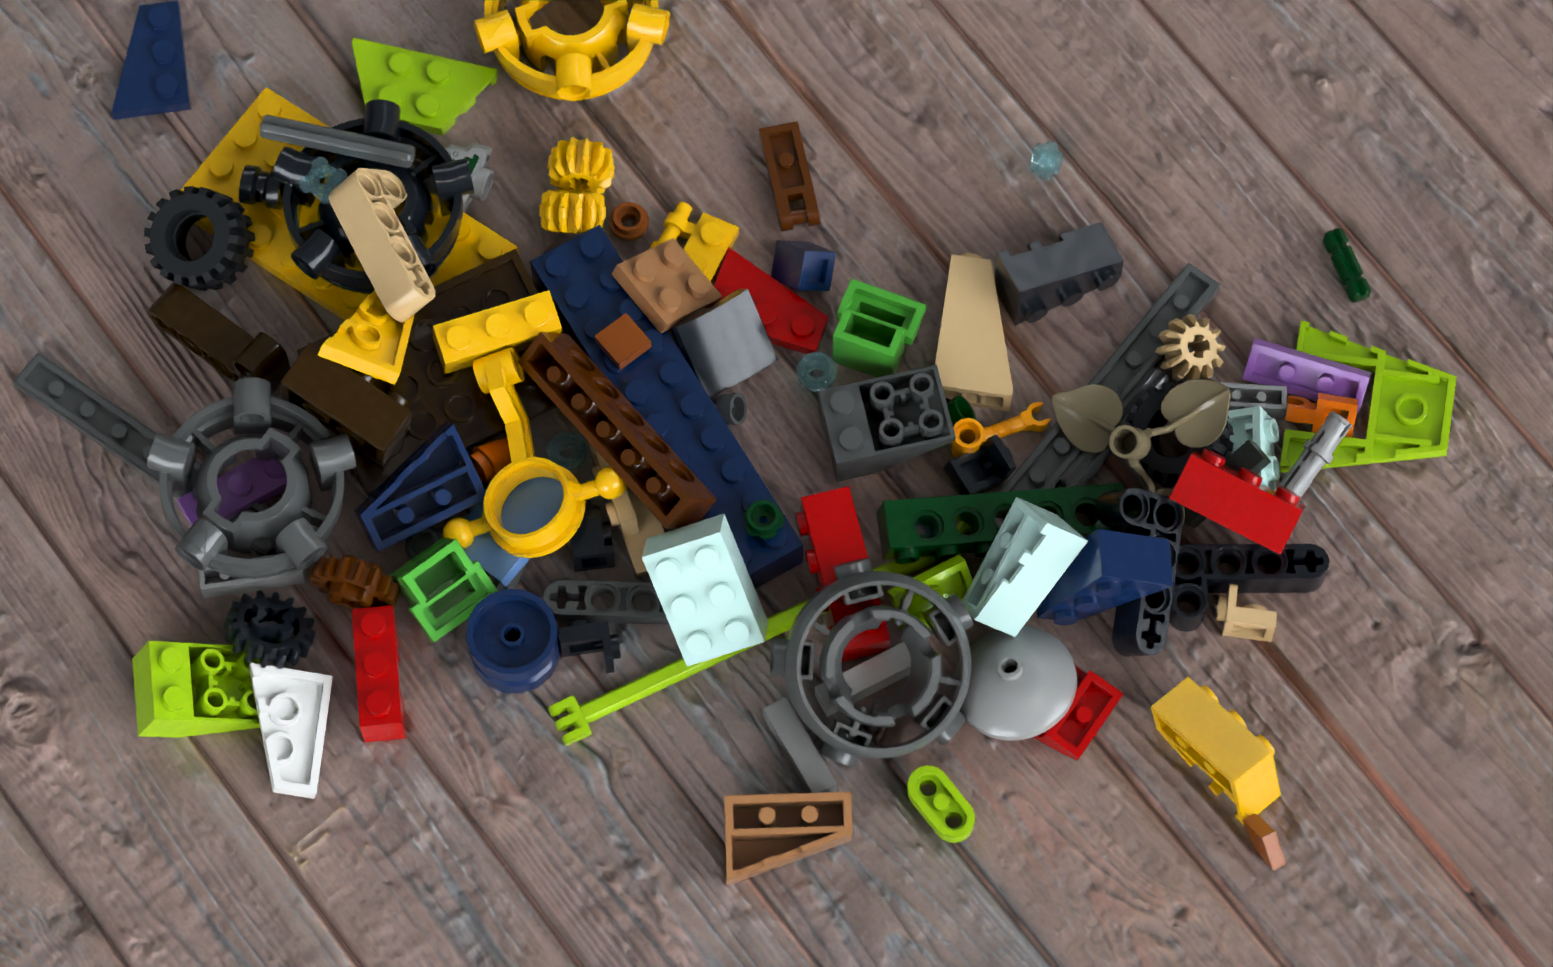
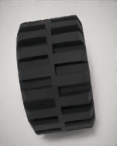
M194 186L184 187V192L177 189L169 192L170 200L161 198L156 203L160 208L157 213L151 211L148 216V220L153 221L151 228H145L144 236L150 238V243L145 244L146 253L154 255L150 263L155 269L161 270V276L182 286L207 291L208 288L213 290L223 288L222 282L232 284L237 280L234 274L236 271L245 272L248 266L243 262L246 257L252 258L254 250L249 248V242L255 241V233L248 231L247 228L253 225L249 216L242 214L245 209L239 203L234 202L233 198L204 187L199 189ZM208 217L214 229L212 246L203 257L192 261L186 249L187 233L196 221Z
M1172 382L1162 383L1163 389L1157 390L1153 387L1146 391L1149 395L1146 400L1139 397L1134 403L1138 407L1135 414L1129 412L1126 418L1131 423L1130 426L1142 430L1163 427L1168 420L1161 412V403L1165 395L1175 385ZM1227 420L1223 433L1214 443L1202 448L1193 447L1187 454L1175 458L1163 455L1159 446L1160 435L1150 438V450L1144 458L1140 459V464L1152 480L1168 488H1171V486L1175 487L1190 455L1194 451L1202 454L1204 449H1208L1224 458L1227 451L1232 452L1234 443L1230 441V435H1234L1233 426Z

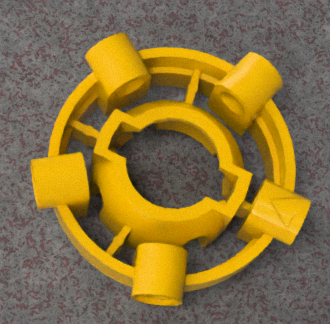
M485 0V17L473 20L476 36L483 53L486 54L494 51L504 70L516 82L526 89L548 98L580 101L612 92L636 75L649 57L653 44L663 45L668 31L670 11L659 9L658 0H600L604 5L601 19L591 30L578 35L559 34L547 26L532 30V24L529 19L534 12L539 11L552 0H522L520 6L515 8L517 30H515L508 10H503L507 0ZM632 8L630 16H628V9ZM617 42L624 45L627 42L628 55L615 64L619 57ZM521 45L530 62L542 72H544L547 66L545 56L556 60V76L539 72L520 62L519 46Z

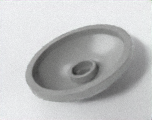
M1023 626L1015 637L996 629L983 635L969 646L971 652V677L965 700L959 711L966 716V721L974 729L995 739L1023 740L1046 732L1056 725L1068 712L1077 690V672L1070 652L1055 636L1030 626ZM959 662L954 673L955 679H958ZM1010 666L1017 667L1012 673L1004 672Z

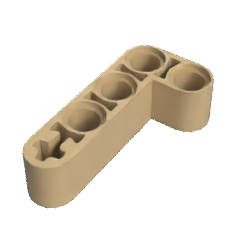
M358 168L330 191L329 201L383 307L392 318L405 322L435 297L434 286L394 211V208L406 199L407 193L401 180L392 172Z

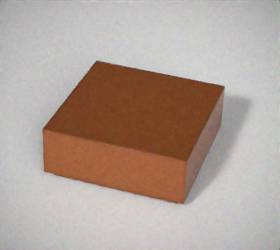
M627 313L594 336L596 344L619 370L652 347L651 340Z

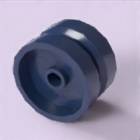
M504 589L489 594L475 606L467 621L466 640L475 673L487 686L503 693L521 694L538 688L552 676L559 662L560 640L552 609L541 597L526 590Z

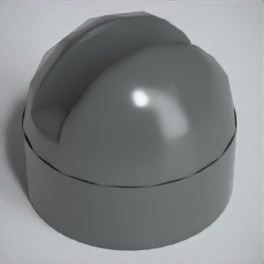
M741 393L722 394L714 401V404L717 405V410L727 425H741L744 422L747 414V404Z

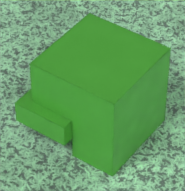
M851 278L837 311L839 323L833 334L832 362L876 378L896 374L908 344L911 346L926 313V304Z
M441 538L390 574L393 577L392 580L400 584V592L410 605L408 610L430 642L433 643L468 619L475 606L489 594L498 592L479 562H471L458 541L451 538Z

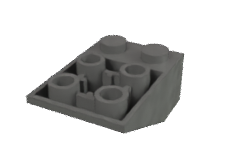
M937 365L818 390L819 411L837 482L876 474L956 440Z

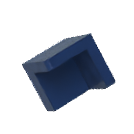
M777 240L771 277L797 290L830 291L836 252L806 241Z

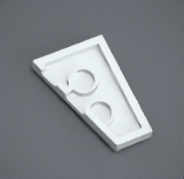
M250 663L249 671L272 790L274 793L314 799L317 794L333 676L288 668L278 669L276 666L270 665L262 668L260 664Z

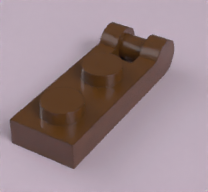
M798 121L759 128V137L781 232L793 230L794 225L807 223L808 227L820 225L818 205ZM803 200L804 208L790 210L789 202Z

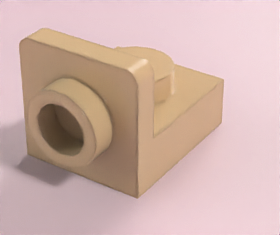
M1230 584L1226 597L1219 596L1216 620L1223 621L1222 636L1271 642L1276 628L1277 612L1267 611V608L1256 604L1236 607L1238 585Z

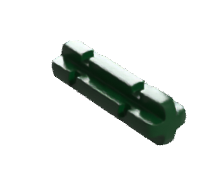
M1336 228L1324 234L1323 243L1327 251L1333 255L1330 258L1342 284L1347 286L1345 291L1350 301L1357 303L1370 296L1371 288L1366 278L1361 276L1363 271L1352 247L1347 246L1348 238L1344 230Z

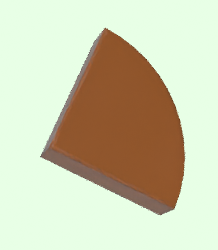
M1255 813L1243 819L1245 829L1265 863L1273 871L1285 865V857L1276 831Z

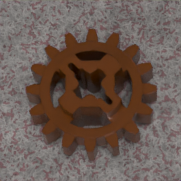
M348 554L342 555L341 560L333 555H330L329 559L320 556L310 576V579H312L311 584L319 587L318 591L321 593L329 594L327 599L330 602L350 609L393 605L395 608L401 591L399 589L400 584L392 581V576L382 574L384 569L376 563L360 560L354 555Z

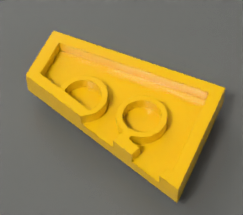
M374 290L359 305L354 315L340 325L333 337H329L322 344L318 356L370 375L372 378L395 385L401 373L414 315L405 322L395 320L387 313Z

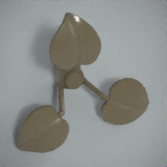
M1193 380L1181 383L1172 388L1165 395L1161 403V412L1170 424L1145 430L1129 425H1122L1116 428L1124 416L1123 404L1114 390L1103 385H1085L1070 391L1057 393L1052 396V402L1057 421L1068 440L1074 446L1085 452L1100 453L1105 451L1110 445L1111 451L1116 456L1129 460V466L1134 468L1147 486V491L1170 497L1173 489L1161 488L1155 491L1154 482L1140 464V459L1144 458L1150 450V438L1175 430L1177 439L1185 446L1202 448L1214 443L1221 436L1226 426L1231 392L1227 386L1211 380ZM1181 505V508H1182V511H1183V524H1184L1185 508H1184L1183 505Z

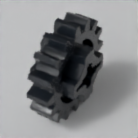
M257 591L255 599L245 593L242 595L240 602L233 601L230 611L227 613L224 623V629L227 630L225 640L234 642L232 648L234 653L242 651L247 653L246 662H250L254 658L259 659L262 668H266L268 662H274L278 669L283 668L285 661L295 666L298 663L299 657H307L316 633L312 629L314 619L305 617L307 611L305 607H293L294 599L292 597L282 601L279 600L278 592H273L271 598L265 597L262 591Z

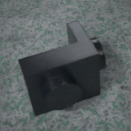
M993 435L975 453H965L949 460L943 468L959 494L968 495L981 494L1002 485L1016 469V464L1009 449L1003 445L997 435Z
M576 620L568 623L567 627L558 628L562 657L604 652L606 673L615 672L613 659H620L621 652L618 634L610 635L608 621L591 623L589 620Z

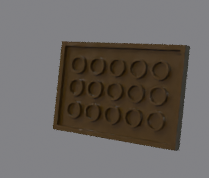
M516 249L434 286V299L414 315L401 373L395 385L374 378L375 383L373 386L385 394L391 390L402 396L409 403L407 409L412 411L410 430L383 467L352 446L356 460V468L354 469L367 496H370L446 420L454 424L466 450L506 432L505 424L491 394H484L481 391L473 366L444 374L432 338L433 325L538 294ZM335 333L328 335L318 341H315L312 344L319 348L320 345L323 344L329 337L332 338ZM305 347L297 350L298 356H300ZM526 350L517 352L519 358H521ZM523 369L524 381L514 384V387L529 420L557 406Z

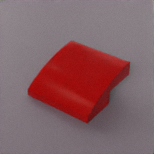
M1075 666L1077 690L1071 707L1056 725L1033 738L1078 761L1124 693L1093 671L1089 670L1086 674Z

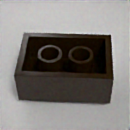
M309 342L281 381L282 399L306 410L335 435L345 432L351 446L383 467L411 428L412 411L407 409L409 403L394 391L389 390L385 394L373 386L375 380L370 375L357 370L351 371L344 365L318 356L322 344L317 348Z

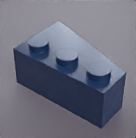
M446 420L354 511L371 546L379 552L484 500L486 491L454 424Z
M1097 529L1085 537L1088 542L1037 607V618L1054 620V623L1057 625H1071L1083 618L1172 587L1173 577L1169 539Z

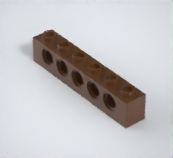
M540 332L518 360L520 366L666 529H677L699 522L717 498L568 334Z

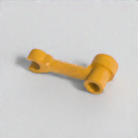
M1034 402L1018 416L989 425V427L983 428L977 420L972 418L961 419L953 427L956 440L951 442V452L954 457H959L965 453H975L993 435L1004 438L1007 435L1010 436L1021 431L1042 432L1049 426L1051 418L1043 421L1035 420L1032 414L1041 411L1044 403Z

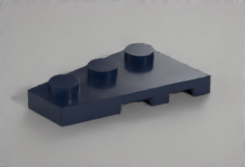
M178 0L139 5L111 112L113 120L191 110L181 11Z

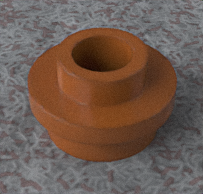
M622 203L610 215V229L621 240H637L648 230V214L643 207L636 203ZM626 220H634L636 222V225L632 227H625L622 224Z

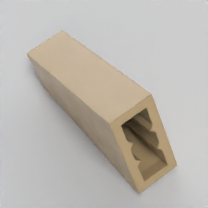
M973 253L951 254L935 360L945 398L951 400L956 396H962L972 407L1010 412L1013 385L992 262Z

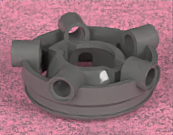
M250 377L239 379L234 383V397L214 402L202 408L187 419L173 437L157 433L150 448L147 468L159 472L161 505L167 524L179 542L174 548L177 554L189 565L201 571L208 567L228 576L256 579L276 576L296 567L299 570L306 569L316 563L320 556H324L328 550L325 542L331 535L342 510L344 471L356 468V460L350 440L345 432L331 436L326 428L306 410L288 401L271 397V384L269 381ZM230 428H234L235 434H264L263 436L243 435L235 437L217 447L208 439ZM273 428L283 430L285 432H288L289 434L287 436ZM300 439L310 448V462L321 492L332 489L331 505L327 516L311 509L312 491L308 483L309 472L301 460V447L297 445ZM198 446L208 456L199 467L193 484V497L198 502L196 509L197 520L186 531L176 514L173 493L174 490L185 492L196 461L195 448ZM245 450H255L256 459L265 461L273 459L282 464L287 476V485L282 498L274 506L260 512L248 513L242 511L234 523L217 513L222 502V497L217 487V476L224 468L236 462V453ZM312 526H317L319 528L315 531ZM262 537L269 538L272 551L276 550V556L267 558L242 559L228 556V549L239 553L252 554L251 542Z
M870 558L834 566L837 580L819 590L803 606L795 618L787 638H773L770 655V674L784 676L786 688L796 712L808 728L824 741L819 754L854 767L858 756L878 759L897 757L916 751L934 739L941 745H945L958 732L966 720V716L959 711L965 700L971 677V652L965 630L974 625L967 609L955 593L944 599L935 590L911 577L892 572L873 571ZM881 585H892L906 589L903 597L900 599L898 608L883 604L867 606L864 610L844 616L831 631L825 625L815 621L823 610L839 597H841L843 604L850 605L882 597ZM914 592L934 605L922 613L930 629L921 620L907 612ZM890 617L895 618L896 625L900 626L905 623L900 639L905 643L911 658L909 677L905 684L893 695L882 699H875L869 713H867L865 707H860L856 710L853 708L854 704L850 701L852 689L848 686L842 673L844 649L859 633L870 629H878L882 621H889ZM811 626L827 636L820 655V677L828 690L831 703L838 711L852 718L850 725L833 719L828 729L816 716L806 698L802 679L813 680L815 642L806 640ZM932 634L944 646L948 647L956 642L959 654L958 679L946 675L942 676L941 653L933 650L928 639ZM940 682L956 686L951 701L944 695L936 693ZM903 715H911L915 718L914 722L925 731L899 744L869 746L872 735L858 728L860 723L874 727L895 726L894 719Z

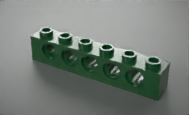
M1124 483L883 501L876 512L882 559H895L897 564H908L920 560V557L935 556V559L938 561H947L958 554L975 553L976 557L985 558L999 531L995 519L1006 518L1016 497L1057 514L1084 538L1097 529L1127 533L1103 525L1096 513V503L1101 494L1106 491L1124 489ZM1075 512H1082L1088 515L1092 526L1081 525L1076 520ZM964 521L968 523L972 528L973 535L961 534L956 529L955 522ZM924 524L928 526L933 533V537L927 539L919 536L915 530V525Z

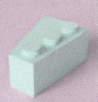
M1016 497L962 600L963 605L974 620L1015 637L1088 540L1057 514Z

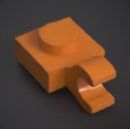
M1318 393L1316 403H1312L1303 397L1288 396L1285 420L1294 423L1312 424L1311 432L1317 433L1329 413L1333 411L1352 425V428L1345 435V437H1352L1358 409V399Z

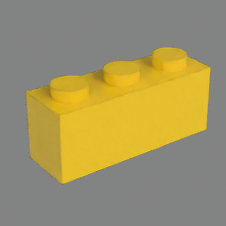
M550 290L433 325L432 338L444 374H448L473 366L474 359L509 347H513L516 352L526 350L540 332L561 333L562 326Z

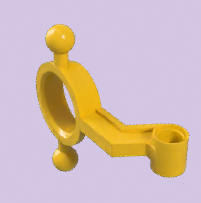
M509 347L474 359L473 370L481 391L484 394H491L505 424L512 463L502 468L488 485L484 496L482 517L472 521L462 517L453 518L445 524L442 535L443 538L456 539L461 547L465 549L472 544L476 536L490 532L494 541L507 553L521 558H536L558 550L574 536L585 514V500L599 495L606 499H616L625 492L627 484L611 466L601 469L597 473L595 480L580 484L576 477L566 468L557 465L551 460L535 457L529 418L514 387V384L524 381V371L518 363L520 358L513 347ZM538 477L552 478L562 484L563 502L559 511L549 523L527 534H515L504 529L501 518L502 508L509 494L518 485Z

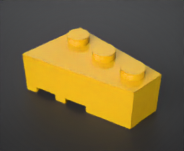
M1187 677L1151 706L1155 727L1190 767L1196 764L1214 780L1208 787L1216 796L1224 792L1233 801L1237 808L1235 817L1243 826V819L1254 813L1258 815L1281 796L1273 758L1275 750L1270 742L1260 734L1257 736L1252 734L1247 729L1241 716L1234 710L1227 711L1219 704L1216 695L1206 685L1200 687L1190 677Z

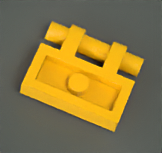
M680 201L674 212L668 213L663 222L664 231L659 240L654 241L649 249L672 238L676 240L678 236L687 239L688 241L683 250L713 284L720 271L728 247L732 248L739 235V227L705 212L702 213L698 223L693 224L687 220L692 207Z

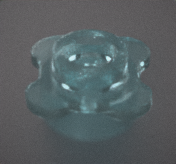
M318 157L312 161V169L308 175L300 179L299 186L303 192H311L321 203L329 204L330 191L345 180L347 174L344 169H335L328 164L325 158ZM322 177L327 178L325 184L320 183Z

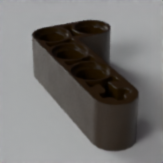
M172 282L147 310L149 318L159 328L234 383L239 379L250 377L265 379L271 384L272 395L281 385L282 379L291 368L287 353L272 337L266 333L259 332L254 338L182 285Z

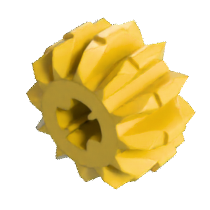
M571 137L570 141H558L557 146L551 149V155L548 157L547 168H549L550 184L559 187V190L569 189L604 193L605 188L611 186V181L614 178L615 166H613L612 150L603 147V142H591L588 138L578 140L575 137Z
M548 190L542 194L541 203L539 204L540 225L546 231L575 234L585 233L598 225L603 229L604 220L606 219L604 196L599 192Z

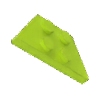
M354 37L352 40L365 106L371 100L382 99L394 102L401 108L400 121L417 126L427 133L443 136L456 123L457 117L466 113L476 103V97L487 85L493 86L498 79V70L496 68Z

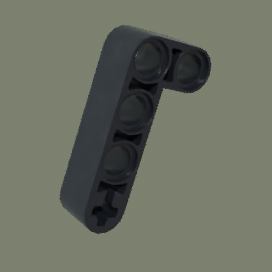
M1127 488L1106 491L1101 494L1096 503V513L1103 525L1125 531L1129 534L1169 539L1173 586L1117 606L1112 632V643L1120 655L1124 657L1156 655L1162 651L1167 639L1183 524V511L1181 505L1169 499L1168 496L1143 489Z
M1260 544L1180 545L1177 565L1189 564L1194 568L1195 572L1188 575L1182 574L1176 568L1169 622L1179 631L1188 632L1195 630L1203 621L1207 608L1208 593H1227L1230 584L1238 585L1237 593L1314 592L1324 582L1330 562L1328 554L1322 547L1315 544H1286L1281 555ZM1222 563L1230 564L1235 568L1236 572L1224 574L1219 571L1217 565ZM1262 563L1271 564L1277 569V572L1266 574L1259 569L1258 565ZM1288 564H1290V567H1289V571H1288V572H1291V573H1286ZM1304 564L1310 565V570L1313 572H1308ZM1190 602L1195 605L1197 611L1185 613L1179 609L1177 604Z

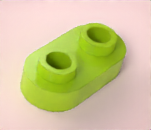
M926 765L915 769L911 773L907 784V794L911 803L942 840L957 843L968 838L974 829L975 813L971 805L940 768ZM925 785H930L934 787L936 792L931 796H926L921 793L920 789ZM950 817H956L960 820L961 825L957 828H951L946 824V820Z

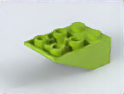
M148 641L132 658L138 736L181 738L260 728L249 671L250 663L260 664V660L254 658L252 661L246 662L247 653L244 651L234 653L232 651L233 645Z

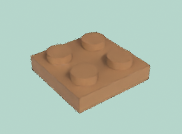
M674 238L617 264L612 272V276L660 334L671 329L672 326L699 308L712 307L723 297Z

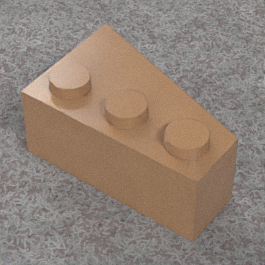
M851 792L724 795L727 886L852 840Z

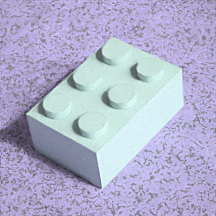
M725 514L647 538L642 559L687 666L765 642L768 620Z

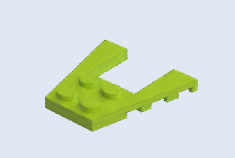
M1300 321L1297 351L1375 373L1366 439L1343 437L1332 453L1333 460L1330 464L1325 463L1322 469L1447 456L1457 376L1410 359L1407 362L1387 355L1386 350L1372 345L1371 348L1349 341L1345 335L1330 331L1329 334L1310 327L1309 322ZM1285 429L1280 472H1289L1304 451L1303 444L1307 439L1311 440L1316 433Z

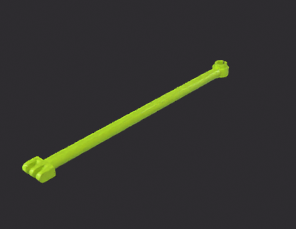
M960 521L957 524L956 529L961 534L973 532L968 523ZM924 556L913 563L897 564L895 559L874 568L873 571L892 572L907 576L938 560L935 559V556ZM810 598L768 617L765 641L789 631L795 618ZM756 645L690 666L686 665L682 657L581 705H578L575 696L572 695L551 705L548 711L551 717L568 712L569 715L555 722L558 731L575 726V730L562 737L565 746H568L592 735L589 723Z

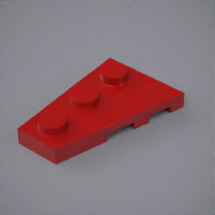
M728 247L714 283V287L723 296L722 299L737 289H748L771 344L816 357L828 325V316Z

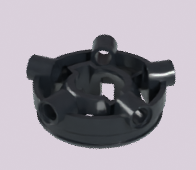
M382 99L371 100L366 103L364 118L347 121L332 128L414 146L415 158L421 161V164L414 170L305 147L302 151L288 146L284 147L276 160L273 178L285 184L283 211L289 235L296 248L291 253L292 260L312 279L317 280L321 277L342 289L371 294L375 289L366 272L347 269L345 266L346 263L350 267H355V251L330 204L329 193L358 168L386 170L396 175L405 187L407 193L406 202L398 216L429 278H431L448 257L456 243L463 216V195L474 193L467 158L453 161L446 149L433 136L417 126L400 121L401 108L399 105ZM330 167L332 176L327 181L321 194L317 211L318 221L300 228L302 205L311 208L325 180L324 171ZM433 174L442 216H451L441 236L427 249L425 245L429 237L425 224L432 225L434 210L431 194L424 180Z

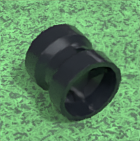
M246 164L239 185V201L249 205L260 202L264 203L267 208L280 210L283 206L285 184L274 180V169L270 172H265L259 166Z

